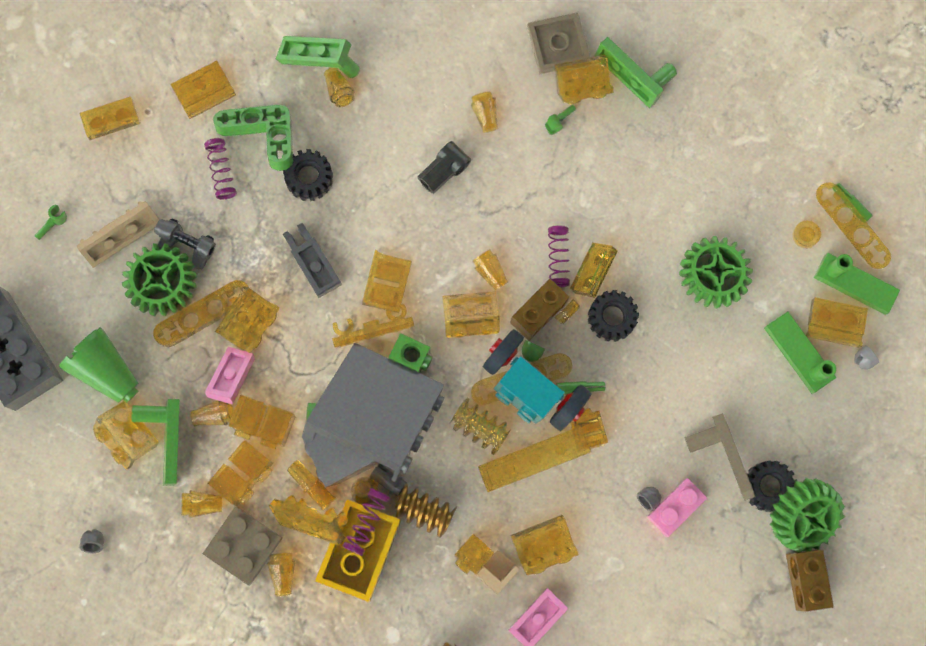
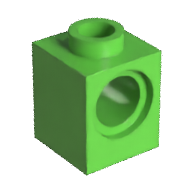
M400 333L388 358L420 373L421 370L427 371L433 356L429 355V346ZM409 350H416L420 357L415 362H409L404 358L405 353Z

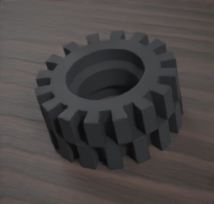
M306 149V153H303L302 150L297 151V156L293 154V164L291 167L283 170L288 190L292 192L294 197L297 198L299 196L303 201H306V198H309L310 201H315L314 197L317 196L319 199L322 198V193L325 192L327 194L329 192V185L332 186L333 183L330 163L324 155L321 156L320 152L316 150L315 153H312L311 149ZM308 166L314 167L319 173L317 180L311 184L300 182L298 179L300 170Z
M612 290L610 293L605 291L601 296L598 295L588 311V324H591L590 329L592 332L595 331L597 333L596 336L598 338L603 337L605 338L604 341L614 340L616 342L626 338L633 331L638 323L639 312L637 313L638 306L633 304L632 301L634 299L631 296L628 298L625 296V292L622 291L620 294L617 293V290ZM610 306L619 308L623 313L622 323L616 326L607 324L603 318V311Z
M765 461L751 467L748 470L747 476L755 497L751 498L749 503L752 506H757L756 509L760 511H776L773 504L780 501L779 495H784L787 492L786 486L793 488L795 481H797V479L794 480L792 477L795 475L794 472L788 471L787 468L789 466L786 464L781 465L779 461ZM765 476H773L779 481L780 491L775 497H768L761 491L760 483Z

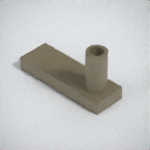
M723 413L712 417L715 423L714 427L684 437L690 453L722 442L744 500L755 497Z

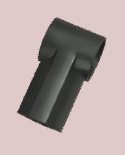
M450 141L438 152L436 159L417 176L418 180L428 192L434 194L453 175L458 176L470 164L471 158L453 141Z

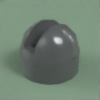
M646 487L637 494L640 504L650 512L658 507L662 498L659 490L655 487Z
M87 530L83 533L80 540V549L83 552L98 553L103 550L104 537L99 530Z

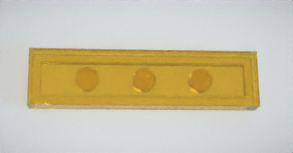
M579 426L480 465L478 468L487 492H492L589 454L592 451L582 426Z

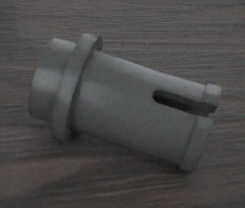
M380 463L370 475L371 479L388 489L390 495L395 494L399 496L407 483L402 475L398 476L396 482L392 481L394 473Z

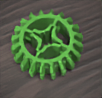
M713 236L710 242L707 238H703L700 244L693 243L691 246L692 250H687L684 253L686 259H682L680 262L684 269L680 270L679 276L687 277L681 282V286L689 285L690 288L686 294L689 296L694 292L697 295L694 299L696 303L704 299V307H708L712 301L715 309L720 308L722 303L729 307L732 301L738 302L741 299L740 294L745 295L748 292L746 286L752 283V279L748 276L753 273V269L746 267L751 262V259L742 258L745 254V249L738 252L735 249L738 245L737 242L732 243L731 246L727 245V237L723 238L720 243L717 236ZM710 254L708 265L696 268L698 258ZM722 256L725 257L732 265L725 263ZM713 268L720 272L718 277L715 276V273L711 272ZM735 277L733 287L727 291H722L721 287L724 285V279ZM700 280L706 281L710 289L705 287Z
M153 243L152 251H149L147 247H142L143 255L140 256L138 253H133L136 261L134 263L131 261L126 262V265L131 270L122 272V275L128 279L122 282V286L128 289L125 292V296L128 299L132 298L130 303L134 307L139 306V310L142 313L149 310L151 316H156L158 311H160L162 316H167L168 308L173 313H177V304L186 307L187 304L183 299L185 297L193 298V294L188 290L197 288V284L190 281L197 278V273L191 271L195 266L192 261H188V255L186 253L180 254L178 247H174L170 251V246L165 243L161 250L157 244ZM159 261L170 262L169 264L165 263L161 267H153L151 265ZM145 270L147 279L142 284L143 288L140 290V279ZM180 270V281L175 290L172 282L177 276L176 272ZM152 273H155L158 277L161 276L167 287L162 283L159 284ZM161 292L169 295L162 299H149L151 295L155 296Z
M805 478L803 483L795 481L793 488L786 486L787 492L784 495H779L780 501L773 504L776 511L769 514L773 520L770 526L774 530L773 534L786 548L798 553L811 551L812 548L819 550L822 543L828 544V539L831 536H836L835 530L842 527L839 521L845 518L842 512L845 508L842 497L834 490V487L816 478L814 480Z

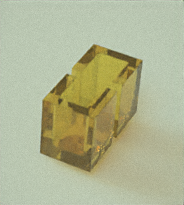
M240 395L228 427L235 430L234 435L246 440H250L251 436L260 438V444L271 449H276L277 445L285 447L296 416L292 412L272 405L266 406L263 402Z
M245 439L228 460L250 478L246 481L231 467L223 464L207 483L234 506H238L240 503L242 505L247 503L254 494L252 489L256 482L260 481L263 483L273 471L270 467L274 463Z

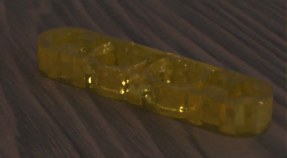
M831 182L821 184L816 191V198L820 205L869 266L875 269L886 267L891 260V253L837 185ZM824 188L828 190L834 188L836 191L833 194L837 202L843 198L845 203L838 205L831 212L829 207L833 206V204L828 199L824 201L821 199L824 195L822 190ZM841 208L852 210L853 218L850 222L842 223L838 220L837 213ZM860 228H864L870 233L869 240L864 244H859L854 240V232ZM876 239L879 245H875L874 248L878 252L884 251L886 253L884 256L885 262L883 264L879 262L872 263L871 259L874 256L870 250L864 254L861 249L869 246Z
M235 280L158 323L153 330L154 339L163 347L175 346L245 306L251 299V289L242 280ZM238 287L240 290L245 289V291H243L242 293L244 297L242 299H238V297L235 296L229 299L232 305L228 307L227 302L222 297V295L226 294V296L230 298L235 294V288ZM213 300H219L222 303L221 311L216 314L209 313L207 309L208 304ZM191 313L198 316V323L194 327H186L184 325L185 316ZM176 321L178 322V325L184 330V332L181 334L178 330L171 332L170 340L160 338L164 335L162 331L163 329L167 328L169 331H172L175 328H177V326L174 324V322Z
M557 353L530 363L547 377V371L542 365L543 363H547V368H550L556 364V359H559L561 363L565 362L567 366L563 369L564 373H560L558 369L550 371L551 378L548 379L551 382L568 376L573 366L570 357L563 353ZM507 371L476 382L472 386L470 393L473 402L480 406H486L500 401L495 396V391L487 395V400L477 397L476 393L479 391V386H483L485 390L493 388L491 382L496 381L497 385Z

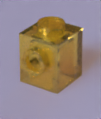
M473 533L454 554L458 559L455 564L466 575L470 571L475 575L493 556L494 552Z

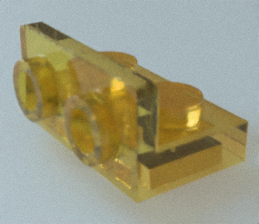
M244 286L215 330V333L237 348L251 353L261 343L262 335L267 327L271 326L276 320V313L280 307L268 302L252 289Z
M496 291L442 296L445 334L447 338L490 335L500 332V316Z

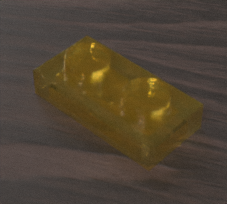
M131 96L79 113L89 140L141 124Z
M592 242L570 290L575 294L595 298L618 251L611 245Z

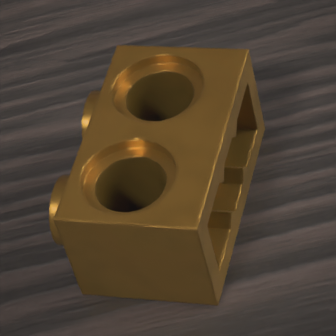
M549 278L512 316L510 324L530 341L566 305L569 296Z
M812 550L786 554L796 611L808 612L834 608L824 551Z

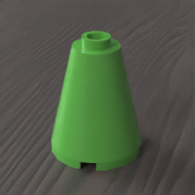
M101 327L85 337L73 349L72 357L66 356L59 365L63 371L117 403H120L122 400L128 403L139 392L135 388L139 384Z

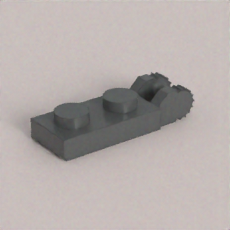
M301 223L297 227L300 235L304 237L305 243L297 247L293 236L288 231L283 233V236L291 248L293 257L317 297L320 298L341 286L342 283L315 238L310 236L304 224Z

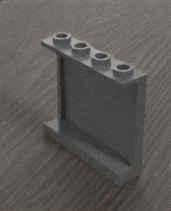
M354 343L306 420L302 438L313 442L317 434L322 435L395 470L392 481L396 482L400 472L406 474L413 458L409 457L411 451L417 453L424 438L420 436L422 430L428 432L434 420V417L431 416L432 411L438 412L445 397L441 396L444 384Z

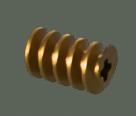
M406 483L395 506L396 518L400 519L406 513V523L410 524L417 518V528L420 529L427 523V532L431 533L437 527V537L441 538L447 531L457 506L449 512V502H445L440 508L438 497L429 503V493L426 492L421 498H418L419 489L415 488L409 494L408 484Z

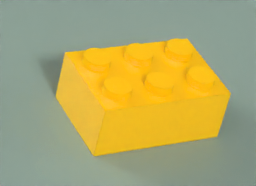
M347 499L315 582L370 602L401 520L367 507L378 515L381 520L361 517L373 526L375 531L355 527L370 539V542H363L350 538L365 550L363 556L344 548L343 544L347 542L354 545L347 539V536L367 540L352 528L353 525L372 529L357 517L358 514L377 517L368 512L363 505Z

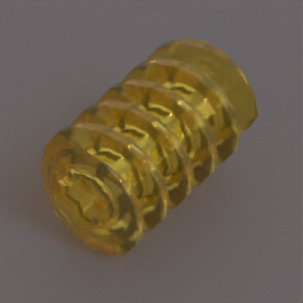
M466 398L450 422L454 421L453 430L457 432L464 427L463 437L466 438L473 433L472 442L475 444L480 439H483L482 449L492 445L491 454L495 455L511 431H506L507 422L504 421L497 426L498 416L495 415L488 420V410L486 409L478 414L479 405L475 404L473 407L468 408L470 399Z

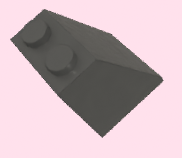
M317 434L313 442L303 438L305 451L312 458L316 467L317 477L324 484L325 488L340 484L379 464L322 435Z

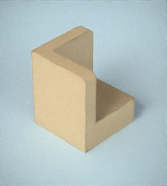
M496 551L476 576L498 595L520 568L512 563L503 553Z

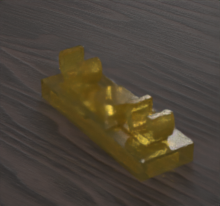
M401 304L400 309L402 313L398 317H394L391 314L390 308H386V316L391 320L390 322L380 324L379 319L363 323V329L352 332L354 323L350 318L347 319L349 327L346 331H340L337 322H334L333 330L339 335V337L332 338L334 348L413 328L415 326L413 318H405L407 310L405 305Z
M290 495L285 502L274 499L268 505L281 526L340 545L345 539L340 529L348 522L344 511L337 515L334 508H329L325 514H321L314 508L308 507L303 498L297 502L293 495Z

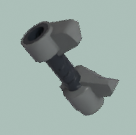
M160 219L154 230V233L161 238L158 243L160 250L164 243L168 244L171 248L177 242L193 248L192 262L195 266L194 268L197 269L204 268L216 247L214 238L210 235H202L197 239L184 233L182 226L178 224L176 219H170L169 221Z

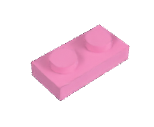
M228 347L205 391L207 397L233 404L255 360L254 354Z
M686 478L647 517L666 537H669L707 497Z
M546 588L508 631L524 646H534L568 608Z

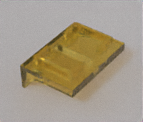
M375 250L362 304L400 313L412 261L388 256ZM377 278L390 282L399 283V286L394 287L390 285L374 282V279Z

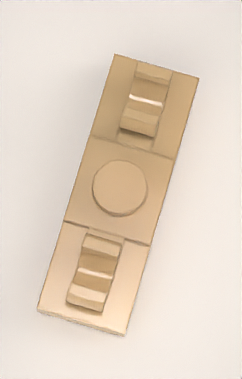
M139 201L138 206L131 211L127 209L126 214L121 215L98 232L93 231V235L85 241L81 239L77 248L94 268L155 228L159 218L146 201Z

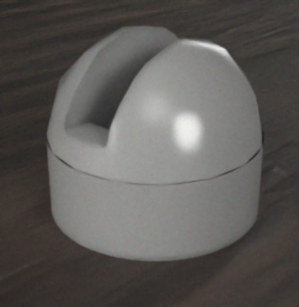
M866 345L855 354V363L861 369L868 370L879 363L875 353Z

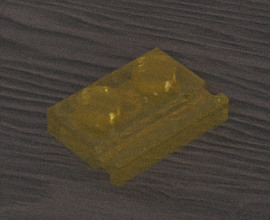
M218 61L170 84L189 119L236 96Z
M814 297L811 300L808 319L809 326L806 336L860 348L863 345L862 336L865 332L868 308Z

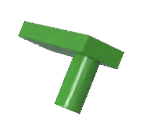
M284 36L276 56V60L281 64L339 68L348 78L356 77L360 71V67L348 56L352 44L346 39Z
M606 37L600 43L594 55L648 108H651L657 102L663 92L662 87L677 75L676 68L672 64L666 63L650 77L609 37Z
M827 253L824 255L814 276L815 279L884 315L890 313L900 292L894 286L853 266V260L847 254L836 257Z
M786 312L764 327L811 394L836 379L834 375L836 373V365L832 361L823 360L789 312Z
M168 399L166 406L132 405L131 422L165 423L163 486H174L177 484L180 399Z

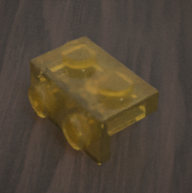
M605 54L554 65L557 94L563 103L576 104L581 102L582 99L591 97L600 99L604 98L607 94L614 93L613 86L609 80L608 58Z
M123 401L99 415L93 430L96 439L100 443H104L111 451L114 461L119 465L122 464L128 470L132 467L135 460L157 447L159 441L143 422H131L132 409Z
M563 515L510 535L526 575L540 574L548 567L567 563L573 557L579 555Z

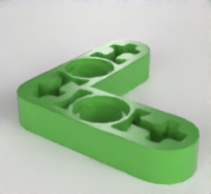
M270 105L219 111L214 115V126L216 132L221 136L266 133L267 156L272 169L283 171L290 168L293 164L292 122L289 109L286 106ZM249 118L259 119L257 122L252 124L246 123V121ZM279 134L286 135L283 140L273 139L274 136ZM278 151L283 152L281 159H278Z

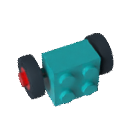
M513 329L503 341L500 338L497 339L488 350L492 354L482 366L488 373L494 375L501 367L507 366L511 362V368L493 388L497 392L495 396L508 406L511 403L519 410L517 412L518 416L527 423L532 421L535 424L543 420L553 406L560 402L556 407V412L550 419V424L557 430L562 431L572 420L576 422L586 410L583 407L592 393L580 384L572 393L564 397L563 394L565 392L521 356L514 358L517 354L518 346L524 337L517 330Z

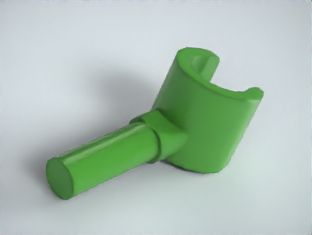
M571 105L562 113L551 115L548 118L545 127L550 135L563 129L560 121L576 110L574 105Z
M53 205L49 208L48 215L50 218L34 235L37 239L40 240L54 225H62L66 222L67 216L65 211L60 216L54 217L60 209L58 205Z

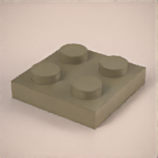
M578 12L528 23L527 29L539 74L590 63L591 58Z
M235 506L202 554L250 586L282 540V537Z

